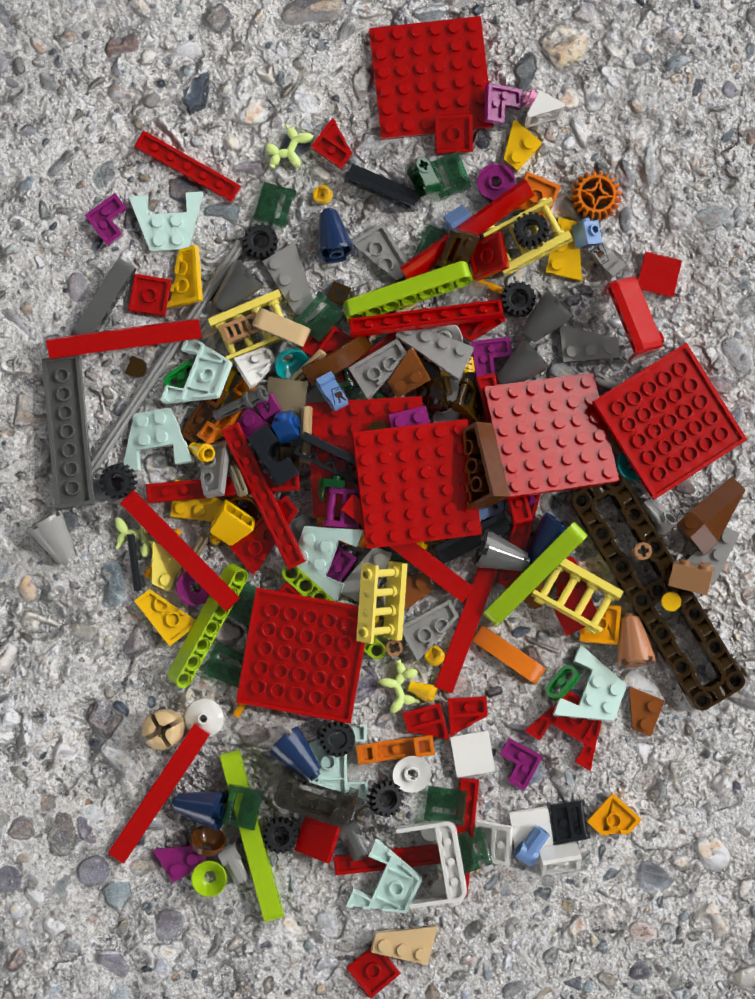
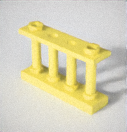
M551 197L539 200L536 203L537 205L498 226H491L483 233L485 238L499 231L503 233L509 229L521 253L516 259L510 258L507 252L510 268L502 271L505 277L573 241L569 230L566 232L561 231L549 208L554 205ZM543 211L555 234L554 238L546 243L543 241V246L537 245L535 250H528L526 246L525 248L521 247V244L517 243L514 236V222H518L517 218L519 216L523 218V213L527 216L529 215L528 212H532L534 215L535 212L540 213ZM529 225L532 234L535 236L538 233V227L536 225Z
M279 290L208 318L212 329H219L229 353L225 358L230 360L232 364H234L233 360L235 357L267 345H273L283 339L276 336L271 337V334L261 331L264 341L254 344L251 336L244 338L247 348L236 352L233 344L228 346L219 326L250 313H256L257 315L259 308L266 306L272 308L275 314L284 317L278 305L280 304L279 301L282 300ZM244 322V323H242V326H243L245 332H247L248 329H247L246 324H245V322Z
M564 559L551 572L541 591L538 592L534 589L531 596L534 597L533 600L538 604H547L585 626L586 631L595 635V633L600 634L603 630L598 624L611 601H618L624 591L573 562ZM564 570L570 574V580L556 602L547 597L559 573ZM581 580L587 584L588 588L575 611L566 608L564 604L576 583ZM599 590L604 593V599L593 619L589 621L582 617L581 614L594 591Z
M388 561L387 569H379L378 565L362 563L356 641L373 644L374 635L382 634L383 638L396 641L402 640L407 563ZM378 577H387L386 588L377 589ZM386 596L385 607L376 608L377 597ZM384 615L383 627H375V616Z

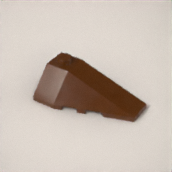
M730 477L677 523V530L705 556L719 542L746 489L733 477Z

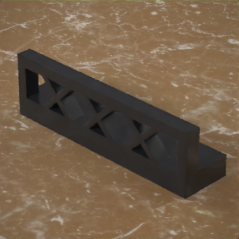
M353 163L349 172L347 171L345 174L346 183L413 212L421 197L417 194L416 190Z
M303 432L293 452L294 455L358 485V481L353 478L351 472L356 469L354 455L307 432ZM303 442L311 445L313 453L305 455L299 452ZM321 452L327 453L330 462L324 464L319 462L317 454ZM344 461L348 470L343 472L337 471L334 462Z
M504 512L482 522V534L485 530H489L500 536L511 530L505 519ZM482 534L451 538L434 547V550L440 561L445 564L480 546Z

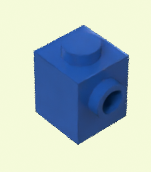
M292 410L281 411L274 416L271 426L281 444L299 438L300 421L297 416H294Z

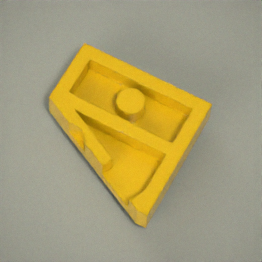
M514 120L503 161L518 173L539 149L542 142L519 122Z

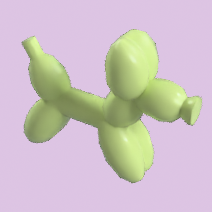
M286 124L287 134L291 139L287 149L280 150L274 144L266 145L267 153L272 156L269 167L275 169V166L280 162V158L288 157L294 167L300 168L301 161L294 152L298 143L305 144L311 142L313 135L310 133L298 134L295 129L290 128Z
M119 517L115 519L116 527L120 532L115 548L119 549L127 541V534L134 533L135 537H139L143 543L140 551L141 555L148 557L152 551V541L158 542L154 538L150 539L142 525H140L139 529H128L123 519Z
M401 659L395 661L398 675L394 679L382 678L378 681L381 686L394 688L397 699L390 707V713L392 714L398 712L403 704L410 705L420 702L419 699H415L411 695H405L401 684H403L405 678H414L418 672L414 668L406 669L405 665L401 663Z

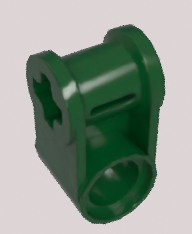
M420 157L414 165L408 167L407 174L419 196L423 197L440 190V181L426 158Z

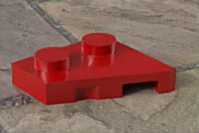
M487 696L448 698L450 736L456 735V733L488 716Z

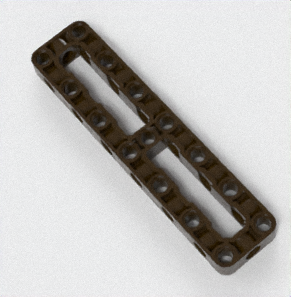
M617 472L619 481L616 487L610 484L585 487L572 495L570 499L571 507L620 589L624 591L623 594L637 616H640L647 634L689 704L697 710H707L741 690L745 685V678L695 594L688 590L668 586L675 561L621 473ZM578 496L584 497V506H579L576 503ZM607 496H610L637 543L645 542L650 545L651 542H654L658 547L657 551L652 553L647 559L658 578L645 586L641 585L635 575V569L626 554L620 550L615 541L616 538L605 519L601 518L595 508L596 503ZM631 509L636 510L638 513L636 520L629 517ZM598 529H602L605 532L603 539L597 538L596 531ZM641 546V550L643 551V553H646V550L642 549ZM618 562H622L625 565L622 573L616 570ZM655 585L661 588L659 596H655L652 592ZM667 592H675L680 596L681 606L678 611L718 676L704 686L701 685L695 675L696 671L686 654L677 645L676 638L665 619L661 618L655 608L656 603L661 601L662 596ZM638 595H642L645 599L642 606L636 603ZM691 609L697 611L695 619H691L689 616ZM659 628H662L665 632L662 639H658L656 636V631ZM712 642H715L717 650L712 653L709 646ZM678 662L684 663L685 667L682 672H678L676 669ZM735 675L737 677V683L736 685L731 686L729 682L730 677ZM702 695L705 699L704 703L698 706L696 699Z

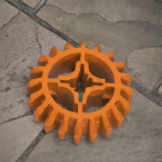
M592 170L591 176L588 172H585L584 177L579 176L578 182L573 183L575 188L570 191L573 194L570 200L576 201L572 204V207H578L577 214L583 212V219L588 215L590 216V221L596 217V220L599 222L601 216L606 220L608 214L612 216L614 210L619 208L616 203L621 202V198L618 196L622 194V191L617 190L620 187L619 184H613L616 180L615 178L608 179L609 173L602 176L603 171L600 170L598 175H596L595 170ZM589 183H595V186L592 189H582L585 185ZM602 185L608 189L609 193L603 191ZM596 189H597V194H598L599 197H598V199H597L596 202H595V198H593V197H594L593 194L595 193V191H596ZM582 197L589 201L590 207L583 202ZM610 202L605 208L596 209L599 203Z

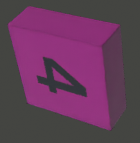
M271 393L268 395V401L255 404L264 420L267 421L282 410Z

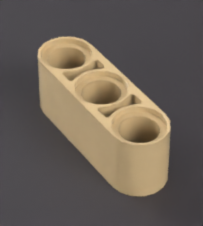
M259 308L252 324L257 329L300 347H304L311 330L263 308Z

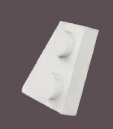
M267 345L235 357L233 363L251 390L274 367L276 358Z
M477 820L475 825L481 833V841L487 850L489 862L509 866L511 864L513 826Z

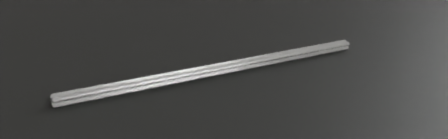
M237 240L202 291L203 301L194 303L184 320L196 319L200 316L224 280L232 263L238 259L245 248L242 242ZM183 341L167 344L91 459L92 476L95 475Z

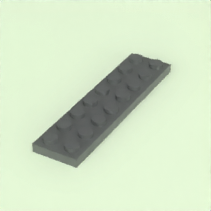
M81 355L52 359L44 358L42 359L55 508L61 510L95 505Z

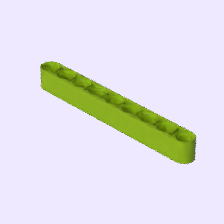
M237 749L220 754L264 922L284 918L282 903L267 848L263 841V833L241 752Z

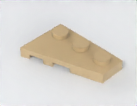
M437 926L375 931L370 951L380 955L428 965Z

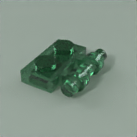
M481 826L473 828L475 832L473 837L469 836L468 830L457 833L464 874L481 869L478 862L484 859L486 866L493 864L492 852L487 847L485 841L487 838L485 833L482 832ZM478 842L481 852L475 854L472 844Z

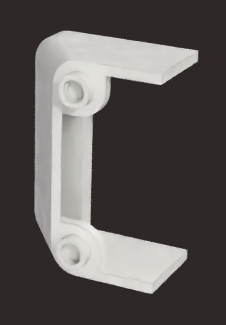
M427 821L402 825L396 829L397 833L421 830L423 838L427 841L437 840L444 879L433 883L431 887L432 897L414 899L409 904V908L440 905L463 900L467 894V887L455 825L449 821Z

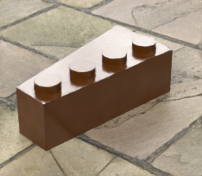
M475 422L463 429L464 454L467 455L465 473H468L466 492L469 493V502H466L467 509L483 510L510 497L493 424Z

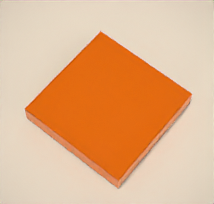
M526 172L524 179L530 185L535 196L516 209L524 212L537 205L536 203L539 200L550 197L554 204L561 186ZM543 211L538 213L539 216L542 215L544 216V219H546Z

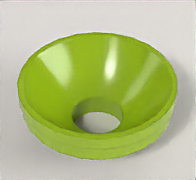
M212 860L201 862L192 873V886L197 893L205 897H213L220 894L227 883V874L224 867ZM213 871L216 874V880L214 882L206 881V872Z

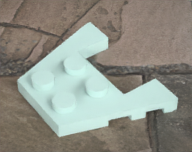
M203 191L186 192L187 212L148 215L147 196H129L151 253L179 251V249L190 246L200 205L204 197Z
M196 339L185 340L181 350L184 353L197 355L184 388L166 385L160 401L164 404L220 398L233 365L232 362Z
M171 408L135 413L133 415L123 462L124 466L129 465V469L133 468L134 472L141 471L140 451L173 446L175 464L180 465L194 462Z
M304 526L298 544L306 562L297 567L336 601L339 600L345 584L328 577V571L339 542L343 541L352 546L359 547L364 530Z
M580 645L573 663L591 670L579 704L576 705L559 698L553 715L612 722L615 720L627 685Z
M366 723L351 727L354 730L355 741H367ZM342 732L334 733L330 736V741L334 746H341L345 742V735ZM320 739L309 742V746L321 767L319 770L321 774L313 781L309 779L310 783L368 800L366 798L368 794V781H347V754L339 757L330 756L321 747Z
M375 839L368 857L385 863V869L372 896L353 888L346 907H363V909L367 910L374 908L387 912L407 914L409 904L413 901L422 882V876L379 839Z

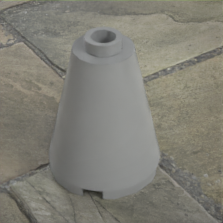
M61 510L55 511L56 514H49L32 524L33 529L28 527L27 531L58 564L63 563V565H66L74 560L72 556L75 555V551Z

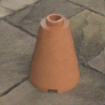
M636 613L625 614V617L621 618L617 666L620 667L621 664H624V667L627 668L646 666V662L650 660L651 664L655 663L656 658L640 616H636Z

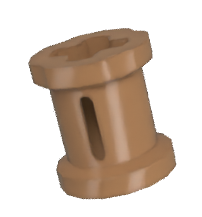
M645 542L635 544L632 548V555L637 560L648 559L652 554L651 546ZM641 546L642 549L646 550V553L643 554V557L642 554H638V550L641 549Z

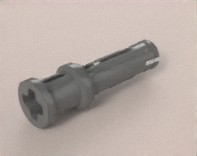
M260 385L254 391L245 392L241 398L213 410L214 418L220 421L242 409L253 408L257 403L268 401L267 390L264 386Z

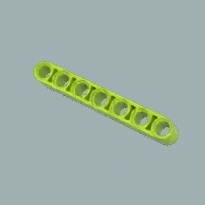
M460 261L350 298L343 303V309L349 323L350 318L386 314L471 284L473 279L468 264Z
M573 522L482 614L497 627L588 535Z
M228 564L220 578L239 596L248 579V573L235 564ZM211 596L208 597L168 670L167 677L171 682L180 688H186L190 685L232 607L226 612Z
M287 566L283 568V578L303 596L315 597L316 594L322 593L325 596V600L335 601L297 566L294 567L297 572L296 576L291 579L286 576ZM304 580L309 581L311 584V588L306 592L300 588V584ZM374 636L373 644L365 643L364 651L373 659H381L385 655L386 649L383 643ZM374 645L382 647L383 652L381 655L375 656L372 654L371 649Z

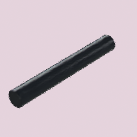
M130 533L127 534L133 588L134 591H141L135 535Z

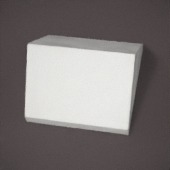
M539 91L527 114L524 127L529 128L560 119L565 104Z
M570 842L542 847L539 851L541 874L544 876L580 870L582 857L577 843Z

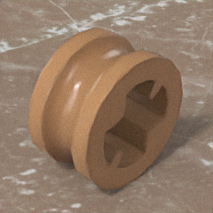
M389 640L387 642L386 651L390 656H398L402 653L403 645L400 641ZM395 642L398 643L400 650L391 653L389 645H394Z

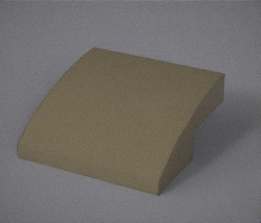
M268 377V395L270 393L274 395L282 409L281 411L292 410L294 416L301 420V407L305 406L308 382Z

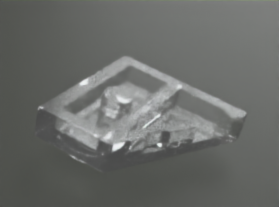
M472 281L468 286L446 293L442 307L474 303L488 289V286L484 283Z

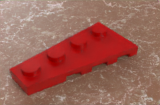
M285 495L278 503L290 525L299 509ZM261 517L254 523L253 531L234 545H229V548L250 573L255 575L276 543L263 517Z

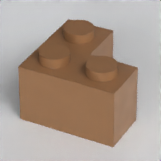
M679 559V561H675L673 564L668 586L707 595L711 588L715 567H711V563L700 561V564L691 565V561Z

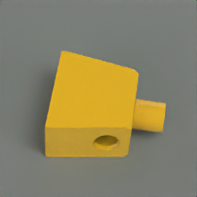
M225 500L212 519L209 530L212 534L210 536L211 542L218 545L223 541L228 545H234L253 531L255 518L228 500Z

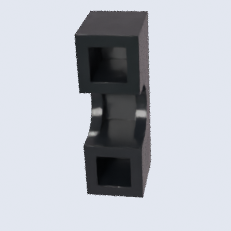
M266 424L247 437L250 441L248 442L249 447L254 453L257 451L260 456L258 459L264 469L268 468L271 473L269 477L275 485L283 486L301 474L291 457H287L280 462L273 459L271 450L280 440L270 425Z

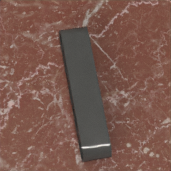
M121 258L114 263L74 327L71 335L100 331L132 280L137 269L136 267Z

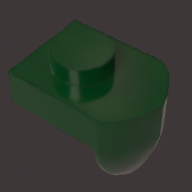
M330 475V479L318 478L317 486L321 502H324L325 487L345 488L346 481H343L341 476Z

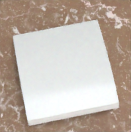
M488 731L450 737L457 778L495 772Z
M547 806L509 812L510 825L513 826L514 850L521 841H525L535 825L542 827L550 834L543 847L553 845Z

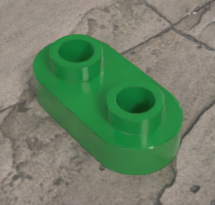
M187 361L168 373L164 378L165 387L166 385L173 386L171 382L176 379L178 383L174 387L184 388L189 376L187 370L192 369L194 362Z
M571 665L563 666L547 684L546 694L555 701L563 698L578 681V671Z

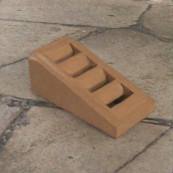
M256 313L219 326L228 346L262 331L257 328L252 329L249 323L251 319L254 322ZM244 322L246 323L247 328L249 330L247 332H245L242 326V323ZM237 325L239 326V329L241 331V334L239 335L235 329V326ZM230 328L234 334L233 337H230V334L228 332V329Z

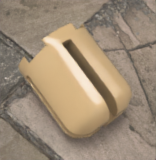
M166 708L149 715L142 725L143 738L148 735L150 740L146 743L155 750H166L176 745L182 739L185 731V722L179 712ZM171 725V728L166 730V733L161 731L163 726Z

